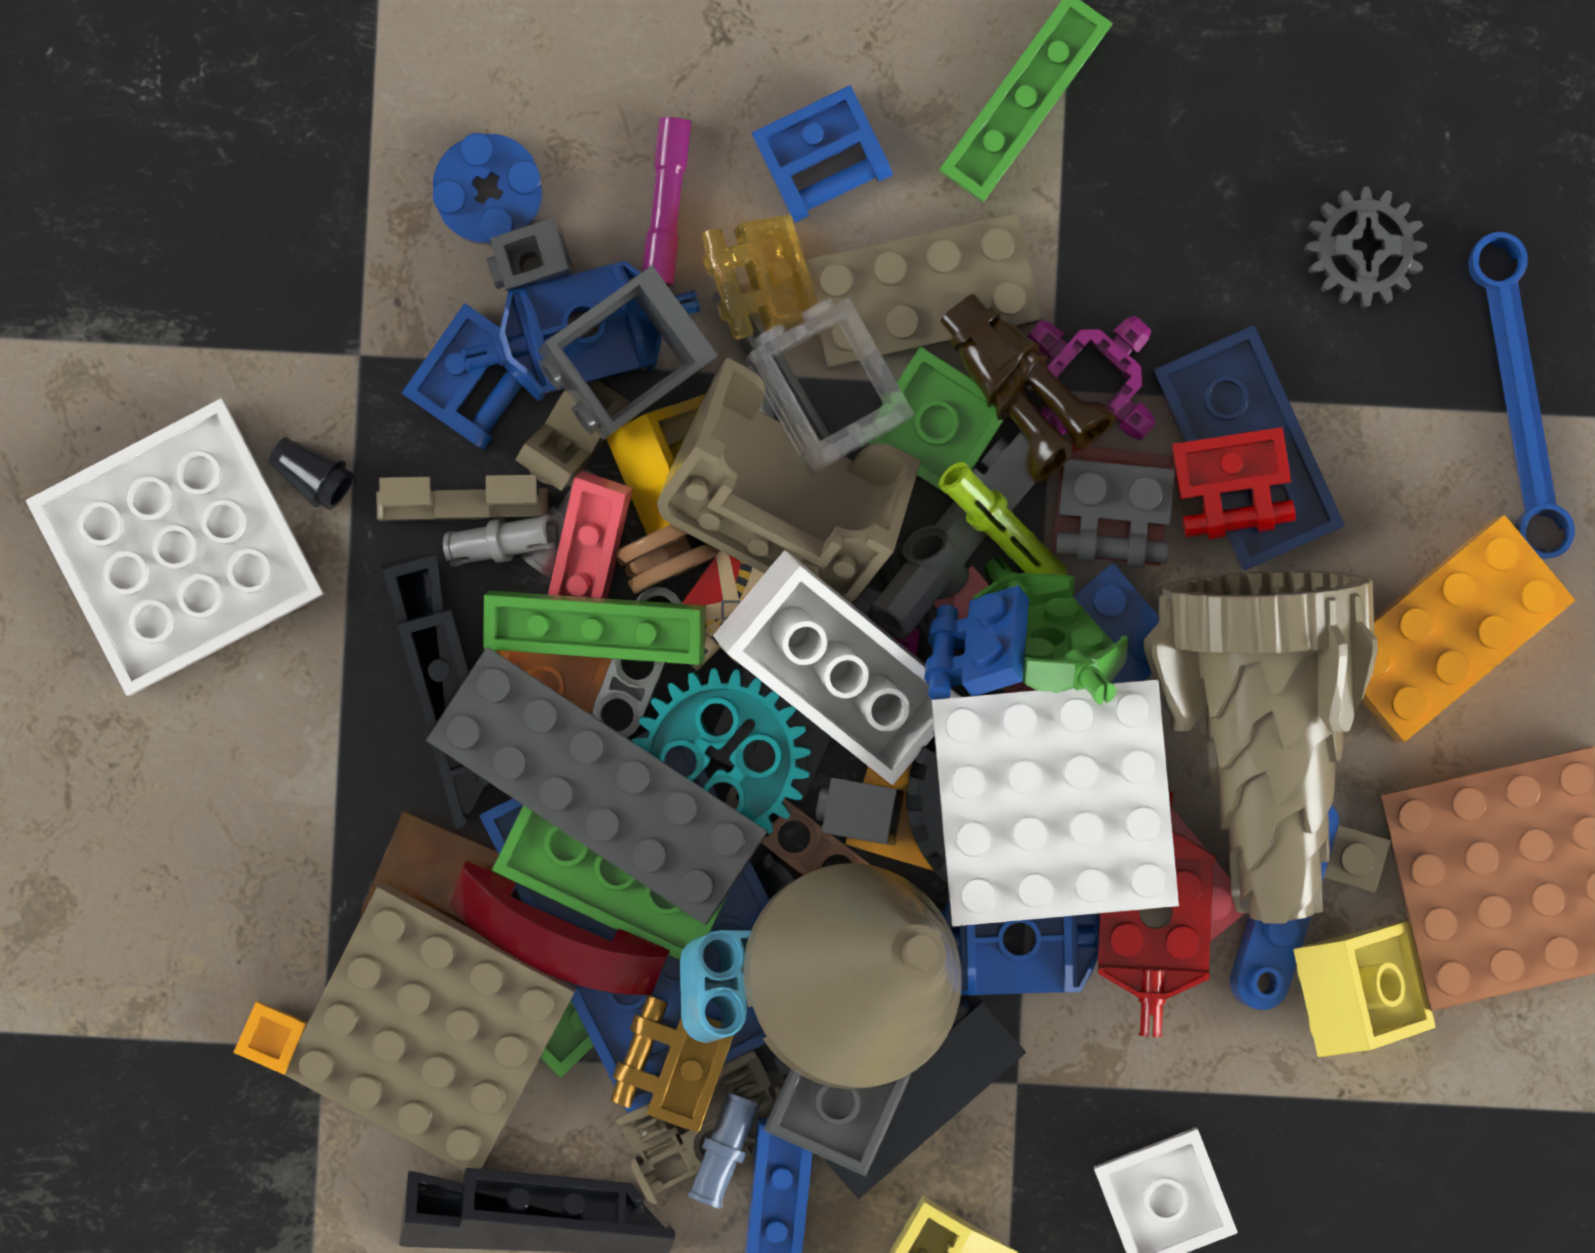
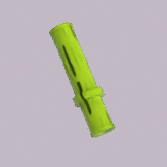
M965 462L955 463L943 473L939 481V487L967 513V522L975 530L984 531L1024 572L1067 574L1065 564L1058 560L1035 534L1007 508L1008 501L998 490H990L971 471ZM978 501H980L995 518H993ZM1012 536H1014L1030 553H1027V552L1012 538Z

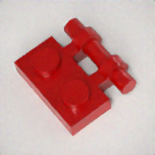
M1283 427L1171 445L1179 500L1201 497L1203 504V513L1182 516L1185 538L1207 535L1208 540L1225 538L1226 532L1256 527L1259 533L1275 530V524L1296 521L1293 500L1272 502L1270 486L1291 482ZM1251 489L1252 506L1222 510L1220 494Z

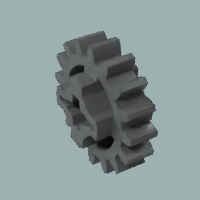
M1363 187L1360 190L1358 200L1354 201L1349 192L1345 190L1338 195L1339 209L1327 202L1320 208L1323 217L1327 220L1325 223L1312 221L1309 224L1308 230L1319 237L1318 241L1307 243L1304 246V252L1318 256V261L1308 271L1310 274L1321 272L1325 274L1327 279L1320 288L1323 293L1331 290L1334 286L1341 290L1339 294L1340 304L1344 305L1354 294L1359 296L1361 308H1368L1373 295L1377 294L1380 301L1385 305L1393 300L1390 287L1394 286L1403 293L1411 287L1409 280L1404 276L1406 272L1419 274L1422 271L1423 265L1412 258L1413 254L1421 253L1427 249V243L1414 241L1413 234L1423 224L1421 221L1410 223L1406 221L1404 216L1411 207L1408 202L1400 205L1397 209L1390 206L1392 200L1391 191L1386 190L1378 200H1372L1370 187ZM1354 213L1352 230L1347 235L1331 236L1336 224L1345 216ZM1378 215L1388 220L1398 235H1390L1378 223ZM1364 230L1368 243L1378 247V251L1368 258L1367 265L1366 260H1363L1362 251L1353 250L1352 246L1362 238ZM1400 259L1394 272L1388 278L1377 282L1379 265L1384 260ZM1332 260H1341L1352 271V280L1341 274Z

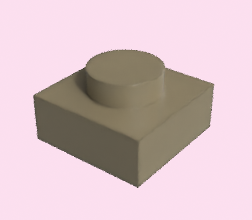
M1338 825L1324 878L1376 893L1391 840Z

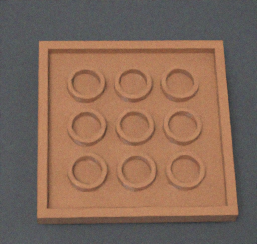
M1595 746L1378 795L1388 839L1391 840L1392 856L1407 920L1411 927L1430 1011L1595 974Z

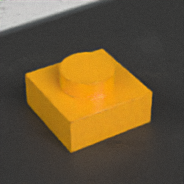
M256 1001L233 1053L281 1074H286L297 1044L308 1022L261 1001Z

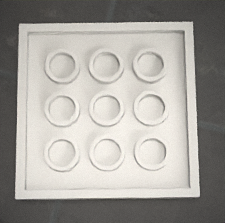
M222 398L25 500L126 696H131L325 595L228 406Z
M1157 679L1113 683L1116 687L1115 697L1108 703H1105L1103 700V704L1096 703L1086 689L1075 690L1074 688L1058 693L1034 690L931 700L952 926L1179 906L1159 681Z

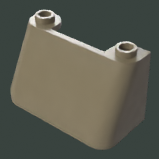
M726 357L709 385L664 482L657 502L658 512L671 525L764 574L782 552L786 550L852 603L894 552L921 460L891 445L877 443L866 446L853 461L760 412L759 409L766 395L765 383L755 372Z

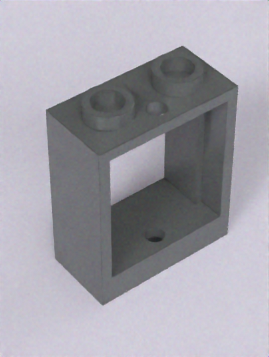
M653 265L545 341L538 349V352L543 357L539 361V366L546 378L557 389L562 386L565 387L576 402V405L572 407V411L581 426L591 435L597 431L603 441L718 357ZM635 299L683 365L616 414L610 416L563 349L628 302Z

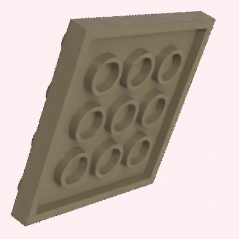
M382 881L377 886L300 1037L286 1074L283 1075L463 1171L466 1168L482 1169L578 986L531 967L497 947L471 928Z

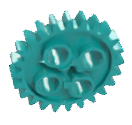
M713 667L707 684H702L698 675L695 672H691L688 674L689 690L684 691L675 682H671L668 685V689L673 700L668 703L661 698L654 697L650 702L659 713L658 717L641 716L638 720L644 728L650 731L649 736L636 737L632 741L666 764H668V752L672 747L681 745L690 748L696 755L697 765L693 773L685 776L694 781L713 758L712 754L708 751L709 746L712 745L718 750L721 749L747 719L754 720V729L729 758L731 763L735 765L734 768L730 770L725 766L720 767L703 788L709 791L711 786L719 782H727L733 785L739 794V804L735 809L768 830V834H771L774 831L770 818L772 813L788 819L791 815L788 807L783 802L784 798L801 800L803 793L792 784L793 779H805L810 776L809 770L796 765L797 759L811 754V748L795 745L794 740L807 731L806 725L790 726L787 721L794 714L796 708L791 705L779 710L775 704L780 695L774 690L767 696L761 694L762 681L757 677L748 687L742 685L741 669L737 668L732 673L729 682H722L718 668ZM714 703L723 704L732 712L733 725L728 732L722 734L713 733L704 725L703 713L708 705ZM764 740L774 748L776 757L774 764L770 768L758 770L748 764L745 758V748L751 741Z

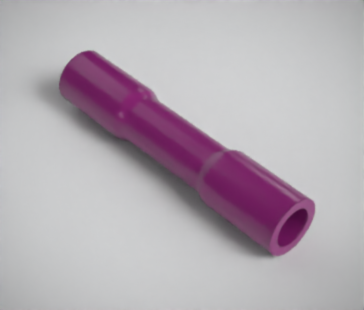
M659 117L654 158L656 174L651 219L645 239L642 266L643 272L653 265L666 285H674L679 241L677 225L682 180L687 168L692 124L690 120L675 117Z

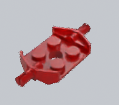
M1169 791V802H1170V813H1171V824H1172V802H1173L1174 792ZM1172 824L1179 906L1171 907L1172 913L1167 923L1159 927L1149 926L1142 921L1139 910L1100 913L1098 974L1138 997V1002L1141 1003L1140 1032L1138 1035L1149 1037L1150 1015H1153L1152 1036H1163V1004H1166V999L1210 979L1209 962L1215 855L1193 840L1176 832L1174 824Z

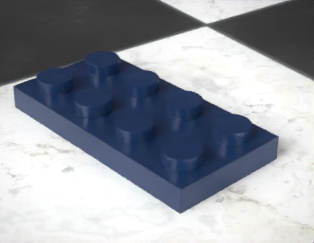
M1255 325L1152 371L1184 442L1283 427L1291 482L1270 486L1272 502L1293 500L1296 521L1275 524V530L1258 533L1255 527L1226 532V537L1242 572L1345 526ZM1251 489L1220 494L1222 510L1252 506Z

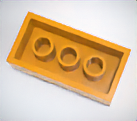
M1505 515L1496 517L1374 617V635L1377 638L1378 651L1373 674L1362 702L1395 742H1406L1576 600Z

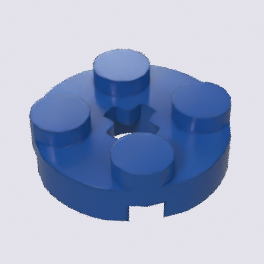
M472 133L462 141L451 146L444 153L434 172V204L448 228L469 242L480 245L491 244L490 238L531 225L540 211L543 200L541 174L531 154L521 144L509 137L499 134ZM490 174L495 175L499 178L497 187L503 191L502 196L498 200L489 197L484 204L476 200L478 190L473 186L478 178L486 180Z

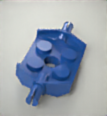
M626 261L509 290L498 335H494L493 342L461 349L466 371L471 372V370L494 364L504 365L537 401L543 400L545 393L564 389V386L559 389L555 388L542 372L539 361L543 357L538 352V349L545 341L568 326V319L572 315L580 312L586 313L641 272ZM695 290L674 295L688 315L700 313L699 299L696 300L697 293ZM633 299L599 323V331L589 338L580 337L563 349L580 375L588 383L647 367L648 372L654 371L662 336L637 301Z
M949 898L941 912L951 929L960 956L962 971L961 995L1081 992L1098 960L1100 919L1097 914L952 926ZM1020 922L1029 925L1033 929L1035 942L1028 952L1017 955L1010 953L1003 943V935L1010 925Z

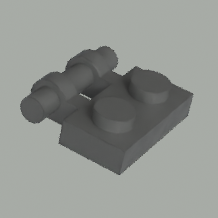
M1068 460L1062 469L1058 516L1080 517L1079 533L1057 532L1056 553L1077 555V561L1094 562L1095 557L1127 560L1128 566L1144 567L1145 562L1167 563L1168 541L1147 540L1148 524L1170 525L1175 469ZM1098 519L1130 522L1128 538L1097 535Z

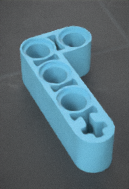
M719 930L710 932L687 943L681 952V1018L684 1029L696 1041L708 1043L732 1036L745 1023L747 1003L743 965L747 941L752 930ZM707 945L715 948L720 954L721 967L718 973L710 970L704 962L703 954ZM708 1001L717 1004L722 1011L723 1020L719 1029L711 1026L706 1019L705 1008Z

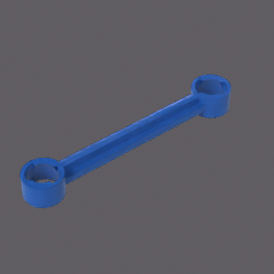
M1494 232L1483 237L1472 247L1468 256V269L1473 280L1481 287L1486 288L1524 506V512L1518 518L1515 528L1528 542L1526 538L1527 524L1535 514L1539 513V516L1552 519L1556 523L1558 530L1564 529L1562 543L1557 549L1550 551V553H1547L1545 549L1535 548L1529 543L1542 560H1547L1562 555L1570 548L1575 537V526L1570 514L1557 505L1518 285V280L1523 276L1527 268V251L1523 243L1514 235L1506 232ZM1490 242L1492 247H1500L1506 250L1511 260L1517 259L1515 273L1503 281L1488 278L1479 267L1480 253L1484 246Z

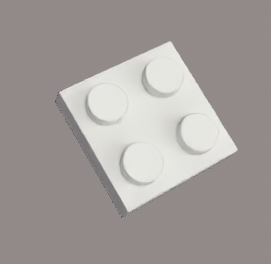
M1196 1127L1093 1167L1126 1253H1187L1238 1233Z

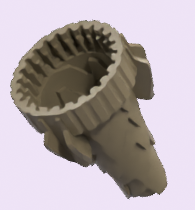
M1295 570L1216 574L1167 583L1163 586V594L1158 596L1159 623L1144 638V653L1153 679L1159 681L1160 700L1170 715L1172 730L1189 731L1198 720L1202 735L1207 737L1210 777L1215 788L1218 790L1220 830H1229L1231 892L1237 913H1249L1250 918L1263 921V923L1285 924L1288 920L1306 918L1314 913L1323 912L1321 862H1329L1328 812L1334 800L1335 762L1341 760L1343 732L1350 731L1356 712L1373 674L1378 651L1377 638L1374 635L1372 578L1357 573L1338 571Z

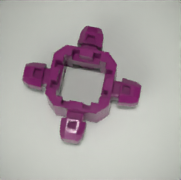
M1132 316L1125 319L1112 332L1116 336L1113 340L1100 329L1080 330L1067 344L1061 338L1065 333L1050 322L1041 320L1027 337L1038 343L1040 346L1039 351L1052 361L1047 367L1056 378L1086 345L1090 346L1093 350L1096 349L1122 372L1121 375L1127 382L1106 405L1114 412L1116 420L1121 423L1117 428L1131 439L1141 441L1154 427L1156 422L1153 415L1141 402L1136 406L1130 400L1142 386L1141 366L1129 354L1131 352H1134L1136 355L1148 341L1151 329L1138 317ZM1044 407L1040 413L1054 428L1064 435L1066 430L1051 409L1049 410Z

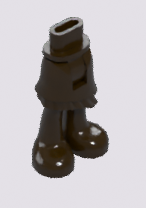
M971 294L941 318L940 322L953 336L950 344L959 352L967 372L984 394L987 406L989 408L995 406L997 420H1005L1010 416L1027 439L1029 450L1025 459V468L1035 482H1041L1049 478L1063 467L1072 454V445L1045 419L1025 393L1029 385L1058 417L1072 441L1079 448H1084L1098 440L1113 425L1116 419L1114 412L1107 405L1098 402H1084L1073 395L1045 365L1047 356L1039 351V344L1029 339L1017 327L1001 317L996 307L987 309L975 294Z

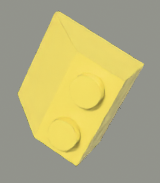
M1409 921L1327 938L1293 949L1297 964V975L1302 986L1309 1016L1310 1032L1314 1038L1318 1057L1369 1051L1436 1028L1433 1013L1429 1009Z

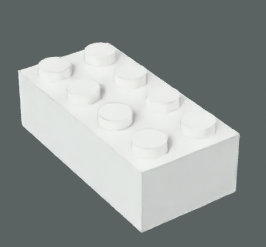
M786 550L782 552L713 635L728 655L891 785L898 780L918 756L922 746L925 747L935 736L932 733L934 731L932 699L928 696L929 684L924 679L926 664ZM951 687L950 698L962 697Z

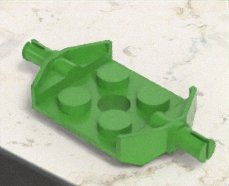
M997 557V561L995 558L989 560L985 565L984 571L993 583L973 596L972 600L1017 585L1021 587L1029 598L1023 670L1024 684L1035 690L1054 693L1073 688L1075 690L1086 689L1096 703L1103 704V700L1105 703L1110 702L1116 694V687L1111 681L1114 680L1126 663L1128 637L1126 635L1121 636L1120 640L1114 643L1073 597L1075 578L1072 575L1027 572L1019 574L1014 572L1001 557Z

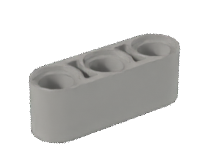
M662 587L649 588L641 593L636 600L650 601L656 597H663L670 600L671 603L682 604L675 593ZM612 659L594 703L592 715L604 722L603 711L606 705L612 700H625L633 709V721L628 728L618 732L627 738L636 734L642 726L638 720L641 716H646L651 704L650 701L653 699L667 662H654L653 670L649 676L644 679L635 680L625 673L623 667L624 659Z

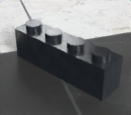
M981 999L973 1006L967 1000L962 1001L959 1004L952 1028L942 1045L926 1063L910 1073V1079L866 1177L828 1159H823L853 1194L860 1199L1026 1054V1051Z

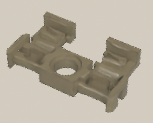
M487 475L486 489L431 491L430 477L379 478L380 492H376L377 520L383 522L535 518L549 514L550 490L539 488V496L537 495L536 475Z
M755 1049L724 1064L717 1084L723 1082L729 1093L761 1104L759 1110L757 1109L742 1148V1151L746 1153L744 1160L752 1156L749 1147L756 1142L758 1118L769 1117L782 1088L781 1086H775L774 1090L777 1095L772 1097L768 1088L773 1085ZM650 1102L629 1113L626 1112L616 1117L615 1121L618 1127H621L634 1155L640 1153L644 1161L640 1163L637 1156L634 1157L631 1169L649 1203L657 1204L659 1201L656 1196L657 1193L698 1173L705 1156L700 1148V1140L707 1131L715 1129L720 1114L703 1122L699 1133L691 1130L681 1133L682 1143H679L676 1134L679 1133L677 1127L675 1126L670 1129L666 1121L649 1116L633 1124L648 1116L646 1113Z

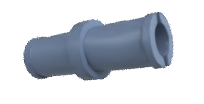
M727 1092L725 1104L711 1139L705 1138L702 1148L707 1151L692 1190L688 1194V1197L718 1209L722 1207V1201L737 1162L743 1164L746 1153L742 1151L756 1111L757 1109L759 1110L761 1105Z

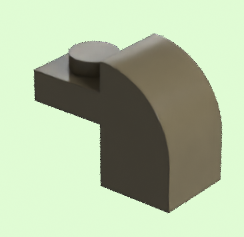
M599 380L587 383L610 416H613L628 405L629 401ZM566 389L563 391L546 423L524 444L515 459L528 468L531 475H536L538 481L553 485L560 491L567 485L572 487L574 477L584 467L587 468L607 440L603 441L597 431L592 435L589 434L581 426L572 411V407L576 405V402Z

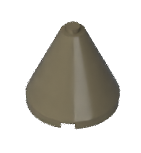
M853 863L831 865L807 873L787 884L769 900L760 912L752 927L745 949L743 973L746 1002L748 1008L753 1006L757 1019L767 1036L762 1039L770 1050L789 1068L819 1084L841 1089H863L887 1084L903 1078L917 1070L934 1055L946 1039L957 1015L961 997L962 971L957 945L949 925L937 906L917 886L902 876L877 866Z

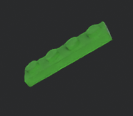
M1061 0L940 167L939 173L983 204L1113 23L1081 0Z
M490 590L484 594V649L490 647L493 650L700 665L705 660L706 605Z

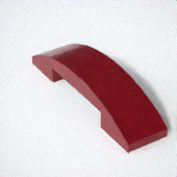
M465 861L449 906L472 930L515 958L555 978L579 986L611 993L652 995L670 950L620 928L613 941H609L512 898L516 882L469 861Z

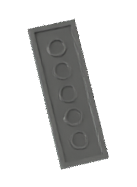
M486 647L426 739L427 742L704 925L709 923L768 832V830L490 647Z

